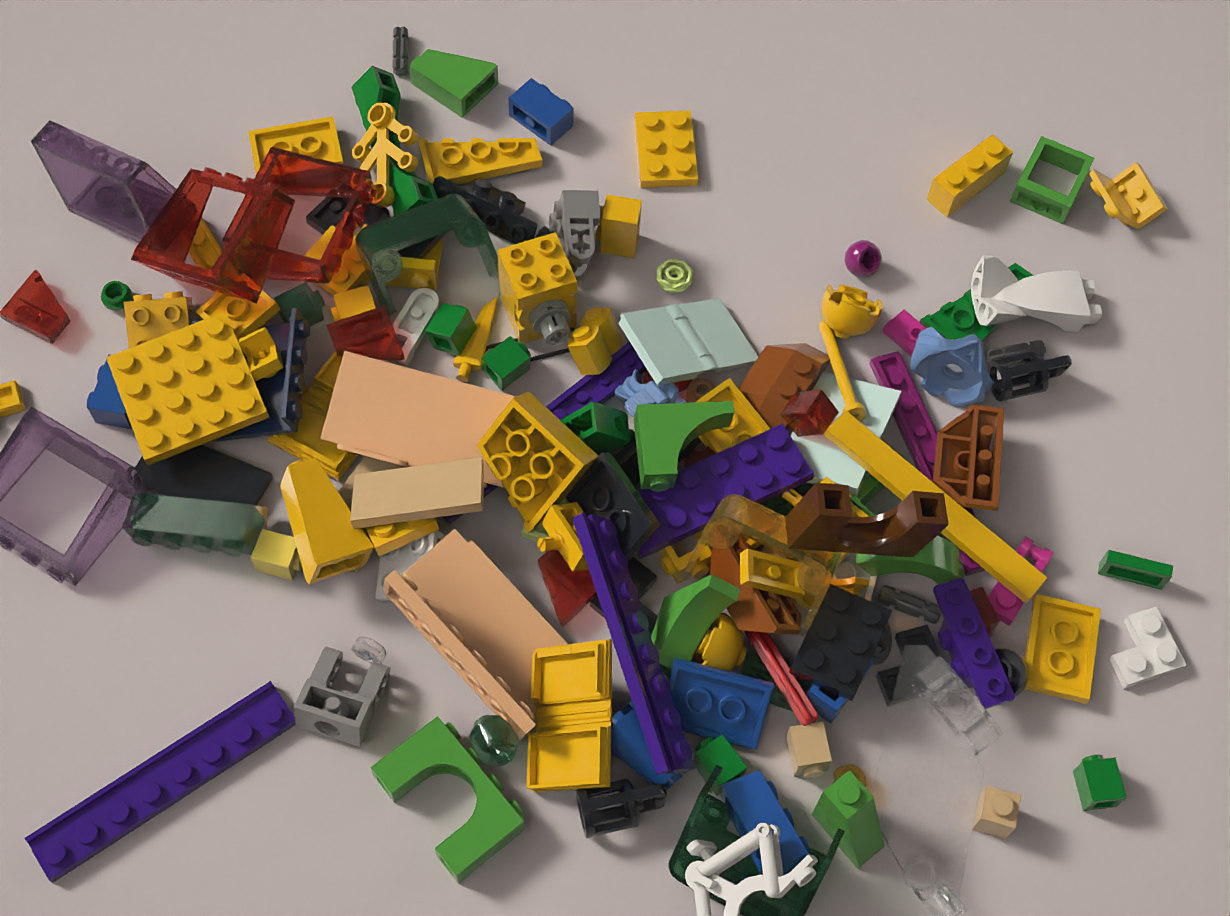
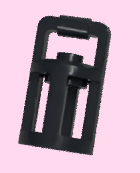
M1035 350L990 361L987 370L991 379L996 382L991 387L993 396L997 401L1002 402L1045 392L1048 388L1049 379L1062 375L1072 365L1070 356L1065 355L1044 360L1042 355ZM1025 362V365L1012 368L1007 367V365ZM997 369L1002 379H997ZM1030 384V387L1013 390L1015 386Z
M626 778L611 782L610 787L577 789V805L586 839L638 827L640 813L664 807L667 791L663 784L634 789L632 783ZM619 791V793L588 800V798ZM622 817L625 818L624 820L594 826L595 823H600Z

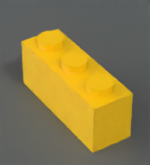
M993 134L933 178L926 200L946 217L950 216L1006 172L1013 151Z

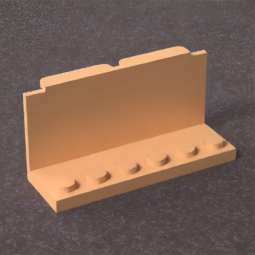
M344 351L320 439L338 443V449L405 467L482 457L484 462V488H486L487 484L505 488L501 480L495 478L476 445L512 398L516 396Z
M453 529L401 576L394 570L384 578L383 592L520 741L536 726L537 706H534V699H531L532 654L537 648L567 645L568 643L473 540L468 543L456 529Z

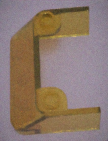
M727 495L720 501L708 521L684 569L683 579L690 580L707 545L718 550H726L736 543L740 534L801 562L802 564L797 573L798 585L804 592L815 597L798 634L804 637L831 584L842 553L788 549L785 516L741 495Z

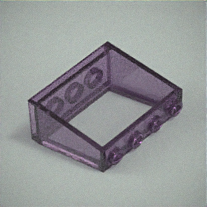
M49 120L31 140L35 151L68 211L159 253H162L196 212L193 203L147 162Z
M31 406L0 451V502L45 450L57 455L107 486L64 555L1 516L0 546L9 552L12 549L17 550L21 553L20 557L35 568L40 564L47 569L46 573L55 581L63 583L66 580L76 586L147 500L149 494L134 466Z

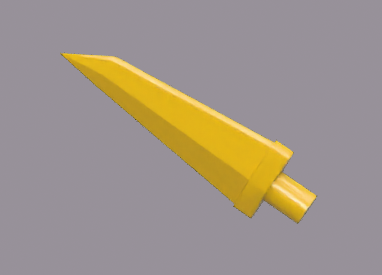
M498 296L482 307L474 322L477 327L461 355H457L453 361V366L459 368L456 378L461 382H468L471 371L481 370L482 357L485 354Z

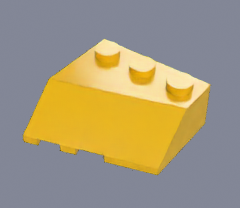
M529 391L512 398L476 445L495 478L501 480L509 494L507 499L512 507H516L524 520L523 526L528 534L543 521L551 505H559L598 457L591 448Z

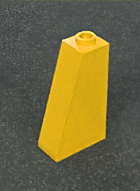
M316 458L306 461L298 460L288 465L280 487L307 583L310 585L365 566L374 546L362 528L353 529L350 522V509Z

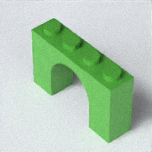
M437 716L375 763L371 770L374 778L394 803L424 780L435 775H454L462 778L472 787L477 797L472 816L463 826L435 847L437 858L459 884L525 830L523 818L526 815L515 800L508 802L501 792L504 788L499 780L492 773L487 776L479 767L482 761L471 747L465 750L458 740L461 736L450 722L444 724Z

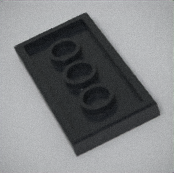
M199 445L148 466L142 456L127 480L129 484L208 517L229 519L225 524L235 520L242 530L243 526L239 520L249 521L252 506L258 505L273 476L268 471L204 445Z

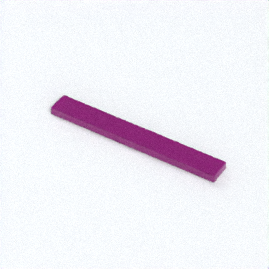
M899 351L871 358L869 364L879 386L902 391L892 415L917 470L933 482L937 432ZM962 506L976 518L972 508ZM959 548V560L963 564L965 576L985 571L984 568Z

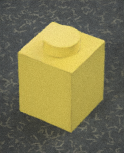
M262 529L250 557L255 570L293 581L296 571L302 570L294 537Z

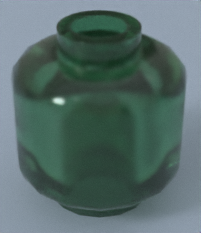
M498 714L484 715L477 719L469 734V743L481 761L490 766L495 765L499 767L511 762L515 758L520 745L519 736L511 724Z

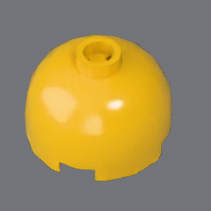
M840 284L838 290H834L831 285H828L821 302V315L827 326L833 329L834 335L843 339H849L850 336H860L874 328L884 307L882 301L877 299L874 303L867 299L868 292L855 287Z
M721 612L713 621L698 644L691 662L729 672L735 665H741L746 655V648L743 647L744 635L729 615Z

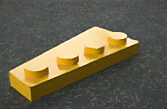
M442 138L441 142H428L427 139H417L427 180L432 184L437 176H442L456 184L471 182L476 178L487 179L543 167L542 157L535 138H498L496 142H486L482 138H471V142H454V138Z

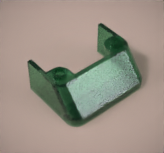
M450 194L366 226L356 235V249L385 318L397 312L385 283L396 279L402 272L403 263L398 252L399 250L454 230L460 244L467 248H478L489 277L499 272L498 255L487 228L467 200L461 195Z
M716 765L700 791L668 864L671 875L688 887L689 885L685 879L687 867L692 862L705 861L701 856L691 855L687 850V846L692 841L698 839L713 842L717 847L715 855L740 838V836L726 830L731 819L728 806L711 795L723 769ZM838 828L826 854L810 848L811 855H814L818 860L813 866L816 875L811 881L801 887L796 883L779 899L768 897L765 891L754 892L741 905L740 915L805 916L845 831ZM750 855L719 874V876L735 885L748 877L761 875ZM709 892L710 899L723 906L726 905V900Z

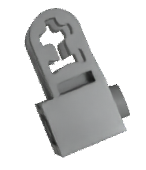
M563 190L559 201L554 202V213H550L549 216L550 231L556 232L568 261L574 263L575 267H578L576 272H573L577 281L583 277L587 263L590 261L595 250L594 228L600 220L598 191Z
M326 646L294 705L295 724L297 727L360 747L388 683L391 667L373 662L358 694L352 693V695H348L331 689L342 664L343 652Z

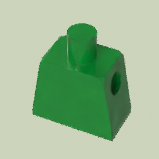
M591 402L560 420L598 456L602 452L611 453L622 446L625 447L635 438V432L629 428L628 416L625 412L597 402Z

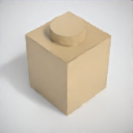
M823 721L806 726H790L786 735V741L794 776L804 775V778L811 779L824 775V771H828L831 765L832 758Z
M987 785L978 796L972 830L1006 839L1016 829L1022 795Z

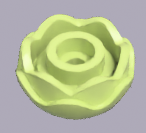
M668 259L657 268V283L668 293H681L692 283L693 270L683 260Z

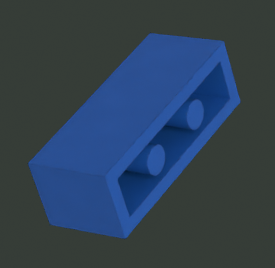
M760 770L722 785V805L740 838L755 829L759 823L778 826L780 829L779 843L783 875L790 873L808 854L811 855L808 842L803 836L799 837L794 829L791 813L787 808L782 809L779 804L774 784L771 781H766ZM759 848L751 853L750 856L760 874L763 875Z

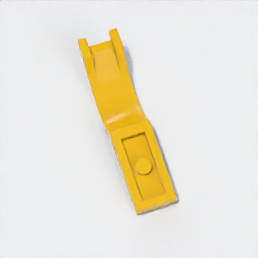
M746 549L740 553V585L796 598V602L801 607L811 611L818 610L829 584H833L858 596L859 589L869 587V580L858 577L837 580L818 579L804 573V563L751 549Z

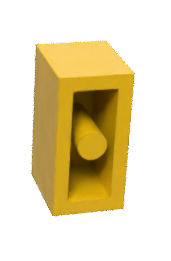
M607 194L604 206L599 205L600 220L597 226L596 240L600 241V253L635 258L640 235L642 200Z

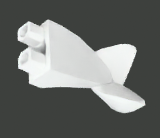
M983 255L973 272L971 295L975 314L980 325L990 326L1005 323L1028 315L1057 325L1064 331L1079 332L1084 324H1095L1102 317L1100 305L1088 304L1087 299H1091L1095 294L1094 281L1081 279L1079 271L1045 272L1018 281L1012 271L1000 259L994 256Z

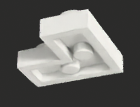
M1157 607L1128 615L1123 620L1137 646L1114 654L1109 659L1123 689L1182 670L1187 665Z

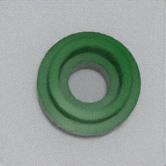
M111 281L103 287L101 300L106 308L121 310L124 309V302L132 301V292L126 284L120 281Z

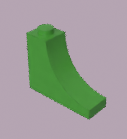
M733 401L637 405L633 421L641 489H651L652 491L660 492L673 488L678 474V458L682 451L698 436L711 430L729 427L734 415Z
M711 574L663 598L651 639L659 652V662L667 680H669L674 657L691 661L698 644L713 621L723 610L737 601L740 588Z

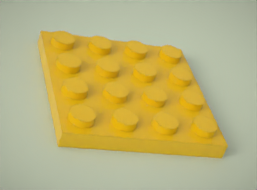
M226 311L106 357L147 466L269 418L253 376L249 373L250 369Z

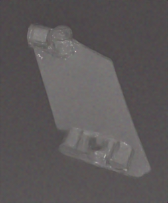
M905 645L871 795L874 797L882 836L902 870L906 885L915 892L932 916H962L968 908L960 899L961 886L985 772L976 756L1001 737L1003 733L990 714L942 657H936L927 645ZM951 697L960 698L964 702L965 710L963 714H955L950 710L949 700ZM917 864L926 866L929 871V879L923 885L917 884L912 878V870Z

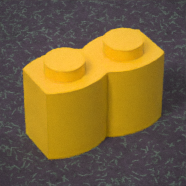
M593 307L586 311L580 322V327L572 332L568 340L567 346L581 375L601 374L610 365L612 355L623 344L624 336L611 308Z

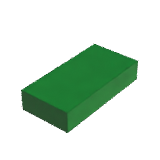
M1112 550L1106 552L1099 562L1098 574L1160 590L1172 578L1173 565Z

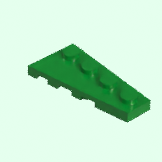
M1017 263L1008 267L1018 281L1034 276ZM971 289L956 301H950L941 306L940 310L936 313L928 314L920 319V323L926 328L933 327L946 339L955 340L974 334L981 339L982 343L1000 325H980L975 314Z

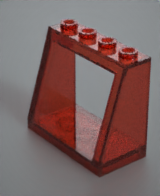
M271 147L222 239L233 269H235L237 274L242 272L248 278L329 284L334 273H338L340 270L342 256L345 250L349 249L352 245L353 233L357 225L360 226L362 224L368 203L372 202L375 197L376 186L373 185L370 171ZM289 195L350 198L321 260L264 245Z
M205 167L204 171L191 168L136 246L131 260L175 280L257 304L295 200L284 194L285 188L268 182L265 187L262 182L246 177V180L243 181L241 177L225 172V175L222 176V173ZM213 187L259 198L211 270L185 263Z

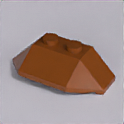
M806 343L766 345L738 389L770 429L783 424L786 430H788L814 389L821 373L829 365V356Z
M973 404L966 409L965 413L956 417L937 432L933 483L964 507L998 511L1004 408Z
M716 528L712 539L710 575L712 574L740 588L737 601L726 608L738 629L798 635L801 631V614L790 597L740 585V553L746 549L757 550L746 542V537L741 531Z

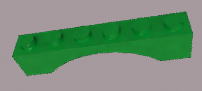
M372 65L351 87L366 131L371 126V123L368 121V112L376 103H388L393 106L396 112L395 119L398 121V109L401 98L394 74ZM389 129V141L401 149L398 135ZM377 137L371 143V148H373L376 144ZM389 156V186L392 187L395 193L392 208L396 220L411 224L425 208L434 213L440 207V203L433 184L421 179L414 172L409 173L398 166V162Z

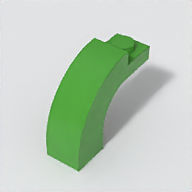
M938 536L930 541L914 557L857 554L856 564L871 576L890 573H913L928 577L938 585L964 578V567L959 560V547Z

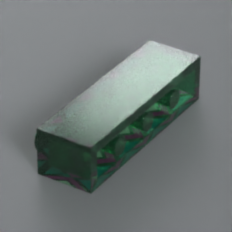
M134 493L122 528L132 538L131 540L141 546L160 544L174 550L187 547L202 553H210L211 550L222 551L230 556H240L241 554L252 555L265 519L256 507L250 504Z

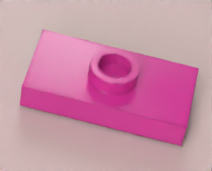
M903 309L883 327L882 332L912 357L919 333L927 328Z

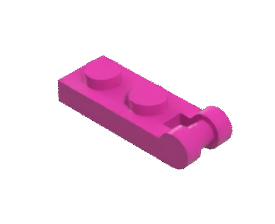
M1025 536L1016 552L1023 558L1027 555L1036 560L1037 562L1034 567L1042 573L1054 552L1047 548L1042 550L1032 544L1034 542L1032 539ZM998 581L981 610L1010 626L1024 602Z

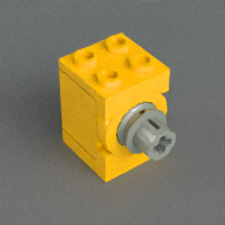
M556 232L497 249L500 298L518 341L524 344L544 338L546 344L557 345L564 342L571 336L570 328L577 327V313L575 310L577 302L573 295L577 293V280Z

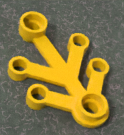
M376 103L370 108L368 121L371 123V126L360 142L352 149L353 158L362 162L360 168L352 175V182L358 187L364 189L370 185L372 181L370 172L377 163V182L373 183L369 188L368 199L380 208L389 207L395 200V193L392 187L389 186V156L396 160L398 166L406 172H413L418 166V158L402 151L389 141V129L396 133L398 140L406 146H412L416 143L418 133L410 126H404L395 119L396 112L394 107L388 103ZM377 137V142L371 150L369 146Z

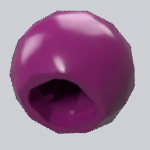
M860 240L849 246L845 252L844 262L846 268L853 275L865 278L875 274L880 268L882 255L880 249L874 243L868 240Z

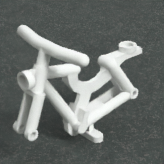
M759 823L755 829L715 855L717 847L713 842L698 839L692 841L687 846V850L691 855L701 856L705 861L692 862L686 869L685 879L689 887L694 889L697 916H712L709 892L726 900L724 916H739L741 905L754 892L765 891L768 897L779 899L796 883L799 887L807 884L816 875L813 866L818 860L814 855L808 854L790 873L783 875L779 843L780 829L776 825ZM760 848L763 875L748 877L737 885L719 876L720 873Z

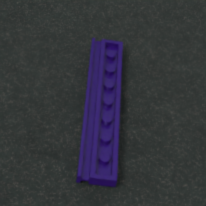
M581 513L572 519L656 774H685L695 769L692 760V749L685 739L681 727L680 714L675 709L670 695V684L663 674L659 662V652L652 642L648 630V620L642 612L638 601V590L631 580L627 568V558L618 542L617 528L610 517L593 514L586 516L585 513Z
M269 681L25 837V840L32 849L48 880L54 883L295 726V716L272 682Z

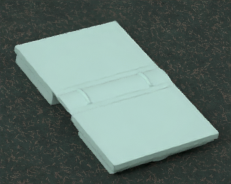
M720 298L622 313L620 316L621 320L618 323L657 386L695 379L703 371L715 369L717 373L743 368L754 364L758 359V355Z
M822 372L797 421L791 438L814 473L813 480L807 483H820L825 477H828L836 484L849 485V493L857 496L867 471L824 436L826 430L843 413L845 404L835 375ZM850 379L857 402L863 404L866 411L865 418L860 422L881 439L902 391Z

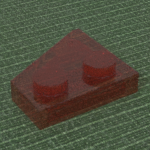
M37 270L31 273L0 311V316L3 320L51 344L55 342L71 322Z
M385 305L326 325L337 356H343L344 351L373 359L397 361L405 359Z
M553 549L548 550L538 559V567L558 622L564 627L591 601L597 592L589 569L572 572L559 550Z

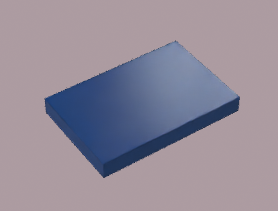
M674 657L668 682L674 707L681 717L682 730L704 737H712V739H716L723 734L731 744L757 750L774 683Z

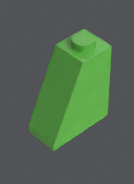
M427 49L421 56L416 57L410 65L412 85L461 118L499 84L498 65L441 51Z
M849 770L822 792L811 815L858 869L884 848V841L874 797Z

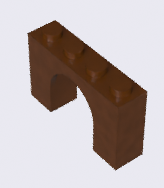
M815 483L785 517L788 549L896 557H914L949 525L944 493L912 491L899 505L888 512L868 517H852L849 485Z

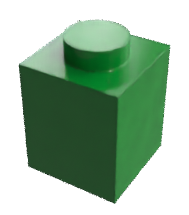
M442 303L425 332L434 349L460 356L477 327L468 309L461 305L454 306Z
M509 336L482 357V370L503 391L530 370L531 354L522 342L517 343Z
M723 734L714 740L712 737H708L696 746V752L693 757L694 766L716 796L722 793L723 784L745 775L747 766Z
M1102 755L1087 756L1082 759V762L1073 771L1083 811L1117 807L1127 798L1116 757L1103 759Z

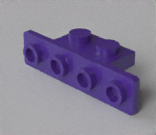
M959 578L934 586L933 593L944 617L938 632V639L944 651L948 650L951 657L950 667L955 680L961 681L964 690L974 688L983 709L1013 701L1015 698L1014 692L965 579Z

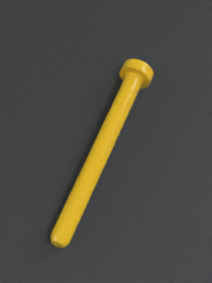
M822 320L819 324V330L845 404L843 412L846 410L858 421H862L866 416L864 405L857 402L833 330Z

